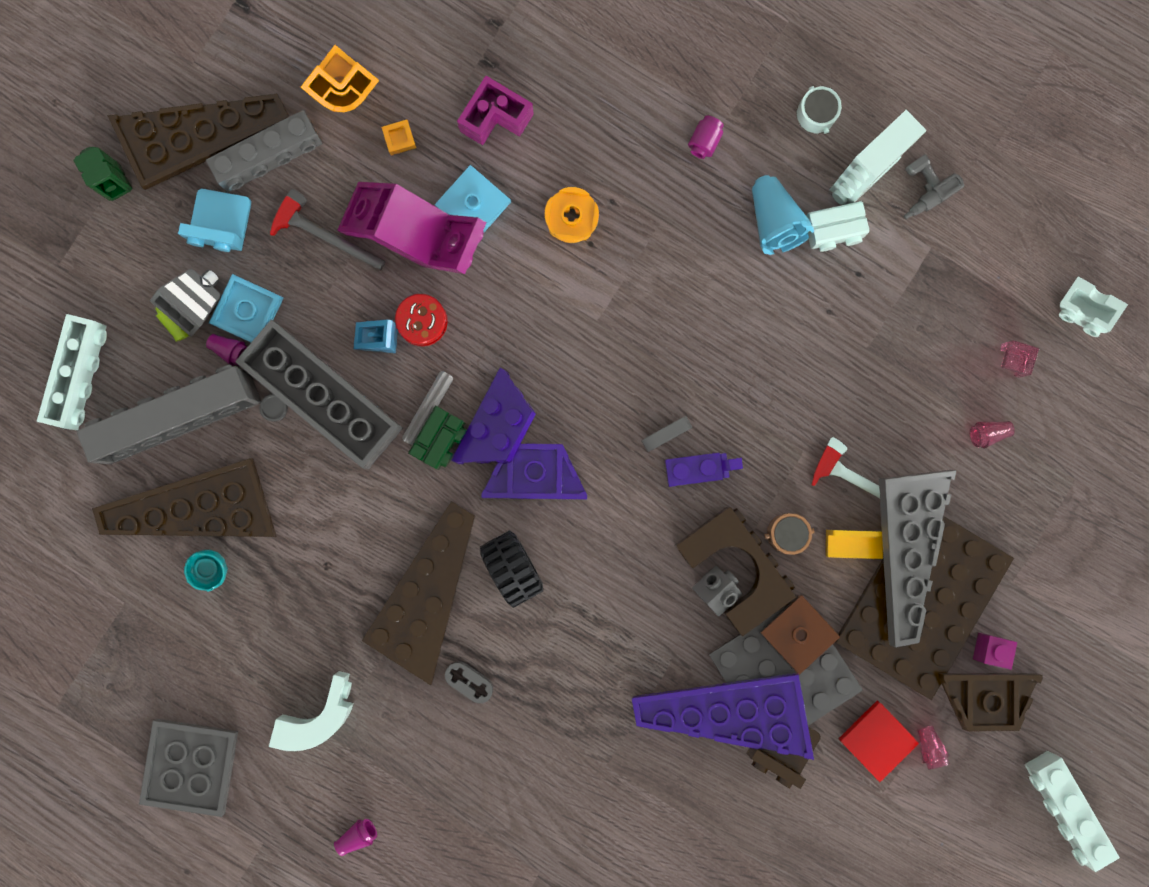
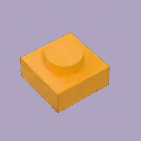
M407 119L382 127L391 156L416 148Z

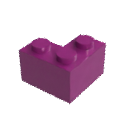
M485 76L457 120L459 130L482 146L496 124L501 125L520 137L534 115L533 103L490 77Z

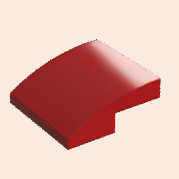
M878 700L838 738L879 782L919 744Z

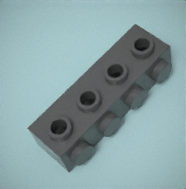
M302 110L206 159V162L217 183L228 193L241 188L244 184L266 175L269 171L289 163L292 159L304 153L311 152L323 143L305 111Z

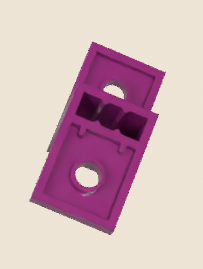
M358 182L337 231L347 236L372 239L422 267L465 274L472 264V256L478 243L483 238V230L487 222L478 217L449 215L398 184Z

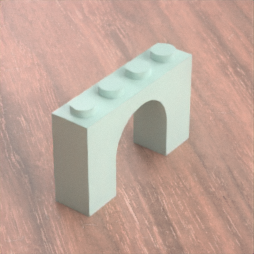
M905 110L855 157L830 188L835 201L840 205L855 203L900 160L901 155L927 130Z

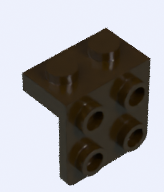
M809 727L812 749L814 751L821 736L817 731ZM762 748L748 749L746 754L753 760L751 764L753 767L765 774L768 770L777 775L775 780L789 789L792 785L799 789L802 788L806 779L801 775V772L809 759L804 758V756L780 754L777 751Z

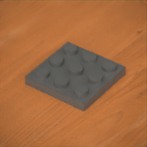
M163 719L153 720L139 805L222 817L226 811L238 731Z

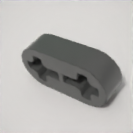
M684 416L641 440L646 451L650 452L693 427L687 416Z
M456 661L451 663L446 669V682L473 702L485 703L491 698L493 693L492 682L468 664ZM459 667L464 670L462 675L469 681L466 682L461 678L457 681L453 680L454 674L451 670H458ZM473 682L477 686H480L482 683L485 684V691L488 694L476 696V689L470 683Z

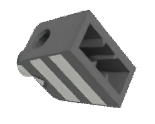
M189 269L161 286L150 302L192 337L221 296L214 288L219 283V278L210 270H207L200 276L193 269Z

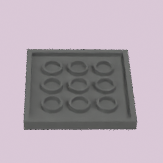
M795 599L743 637L739 634L708 654L726 683L796 673L760 633ZM833 644L799 675L808 726L863 691Z

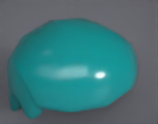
M204 549L188 557L184 566V575L187 583L193 588L209 592L223 584L228 568L225 559L218 552Z

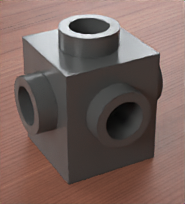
M717 566L707 572L692 587L696 594L718 617L735 604L742 595V592L736 586L739 583L736 577L729 570L723 573Z

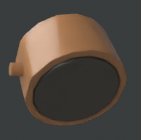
M784 513L776 516L770 522L764 538L765 540L768 539L769 544L774 550L782 554L795 555L803 552L809 546L812 534H814V528H811L804 517L798 514Z

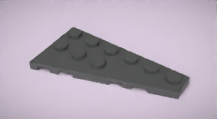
M942 470L879 479L890 646L900 647L920 642L926 614L924 607L927 591H931L933 581L929 580L932 565L936 566L945 526L942 520L945 505L950 503L949 486L951 480H955L957 470Z

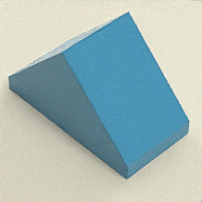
M393 320L356 322L353 349L396 353L398 336L396 324Z

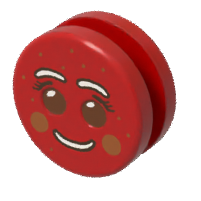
M414 294L405 298L398 306L395 314V324L398 332L407 342L415 346L425 347L435 344L443 337L447 329L448 319L444 308L437 299L427 294Z

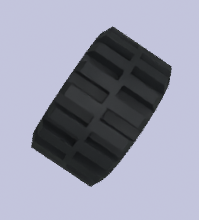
M509 530L480 546L482 560L508 605L515 608L543 592V583L515 533Z

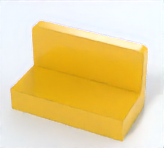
M826 530V557L883 559L882 531Z

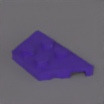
M499 368L451 461L457 464L467 462L483 464L495 461L498 463H511L536 413L530 404L526 402L524 395L515 386L509 377L510 375L504 369Z
M520 444L511 463H498L491 478L481 494V498L587 499V494L563 444Z

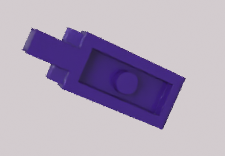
M712 453L665 460L668 487L723 480V478L730 477L729 471L743 469L742 458L727 460L726 453Z

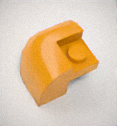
M334 45L320 65H317L301 88L324 107L334 112L345 113L355 110L362 104L379 80Z

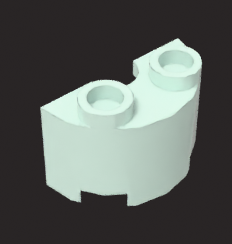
M1078 276L1060 303L1061 311L1059 317L1069 323L1075 322L1084 327L1083 330L1088 335L1098 337L1100 333L1111 331L1128 304L1112 295L1100 293L1095 288V285Z

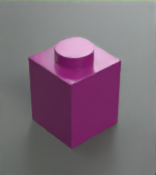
M978 632L973 659L984 664L1012 670L1017 642Z

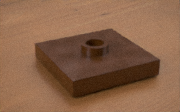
M799 595L760 631L764 638L799 675L840 638L802 595Z

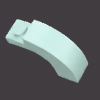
M341 671L334 674L326 706L319 716L311 719H300L283 714L275 721L269 747L285 751H302L316 747L329 739L345 723L354 704L343 701L344 698H348L352 682H348L350 674Z

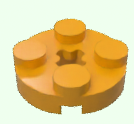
M577 187L563 188L548 200L545 207V222L550 234L557 239L567 243H577L588 239L597 227L599 209L596 202L585 190ZM570 209H575V213L580 215L579 218L574 219V222H570L567 217H564V213H569Z

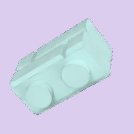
M860 201L808 213L806 216L814 228L813 233L811 231L808 232L810 248H819L820 252L836 248L838 243L846 242V246H851L863 242L862 238L869 233L863 202Z

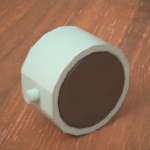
M824 86L810 87L797 109V119L801 127L812 133H829V129L840 116L842 109L838 94L831 88Z

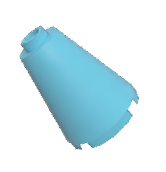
M765 175L758 178L752 187V194L762 251L765 254L772 255L775 254L773 250L781 248L782 252H786L807 241L810 238L808 232L811 231L813 233L814 228L776 177Z

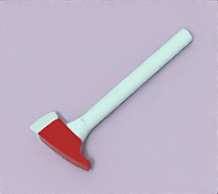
M832 437L818 462L811 485L815 486L821 477L834 475L880 498L879 485L847 469L838 461L842 454L847 451V447Z

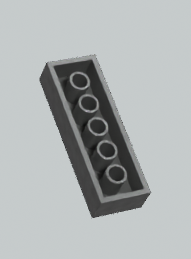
M272 319L235 361L363 469L369 470L403 429L400 424Z
M226 365L218 368L216 374L210 377L199 376L189 381L190 385L169 388L163 391L164 395L156 399L154 397L144 398L138 401V406L129 410L127 407L117 409L111 412L112 417L104 420L97 418L86 422L85 428L76 432L88 462L114 464L260 404L261 398L252 376L240 368Z

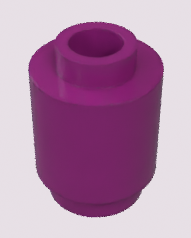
M707 115L703 120L699 121L688 143L691 154L700 159L712 157L723 135L722 129L724 124L719 119Z

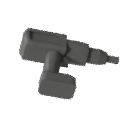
M926 154L907 166L905 170L911 176L922 172L928 182L924 186L928 192L921 196L918 202L909 209V212L903 216L904 219L916 216L923 211H929L959 192L964 187L961 176L953 173L940 182Z

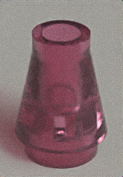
M1010 421L977 422L975 426L970 428L969 434L971 442L975 447L985 449L1005 438L1012 437L1015 430Z
M934 726L918 729L923 764L926 763L928 770L950 764L948 759L950 755L935 732Z

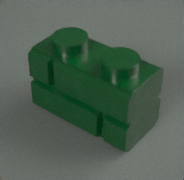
M99 147L85 148L73 160L79 172L82 173L81 176L86 186L109 201H114L133 189L121 165Z
M435 405L408 454L436 470H440L441 466L446 468L453 457V453L450 450L454 443L460 444L467 432V429L464 428L466 423Z

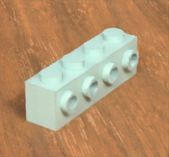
M66 314L37 422L71 430H78L79 426L83 423L86 399L92 393V377L99 367L100 360L98 356L100 348L104 345L107 338L106 325Z
M1046 751L1024 764L1030 773L1029 779L1031 783L1045 799L1043 803L1046 809L1056 818L1059 824L1057 826L1058 830L1073 848L1072 854L1081 866L1086 865L1097 872L1120 858L1061 757Z

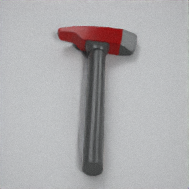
M294 189L289 191L275 215L270 230L271 236H275L281 228H288L290 225L300 227L380 271L383 269L385 261L304 218L299 211L306 204L307 199Z

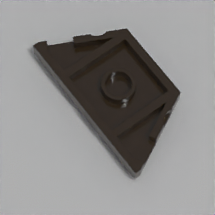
M939 673V680L963 730L1020 731L1025 720V713L1030 709L1034 700L1031 698L1036 683L1041 684L1043 675L1037 673Z

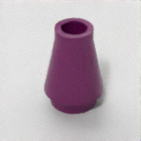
M212 334L206 342V348L213 351L226 363L240 367L235 361L247 348L243 341Z
M369 819L357 820L334 842L336 852L340 856H344L347 853L372 845L373 840L377 838L374 824Z

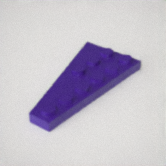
M799 673L632 697L636 726L665 732L673 731L696 738L704 737L718 742L754 749L762 748L777 751L780 754L799 755L814 760Z

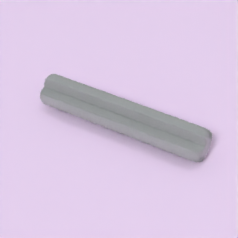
M444 371L439 372L402 437L403 441L413 445L435 405L438 406L451 385L453 377Z

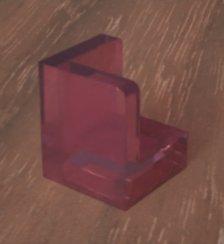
M1014 340L1001 344L1000 350L1005 351L1001 368L1015 372L1014 376L1018 378L1031 375L1039 348Z

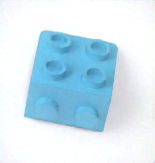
M199 189L196 195L191 224L180 223L178 234L187 240V244L203 247L205 244L214 246V249L224 252H230L231 249L242 251L251 200L245 196Z

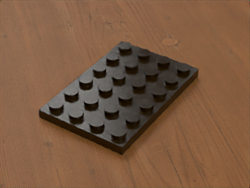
M945 516L942 519L945 526L936 566L932 565L929 579L933 581L931 591H927L924 602L926 614L920 642L900 647L889 645L884 557L838 634L840 638L835 642L930 700L933 699L941 685L939 673H948L1014 560L1012 556Z

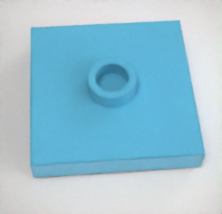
M470 165L437 201L435 207L449 215L478 217L487 222L483 230L485 232L511 203V199Z
M232 274L209 323L246 341L252 342L268 322L274 319L284 298Z

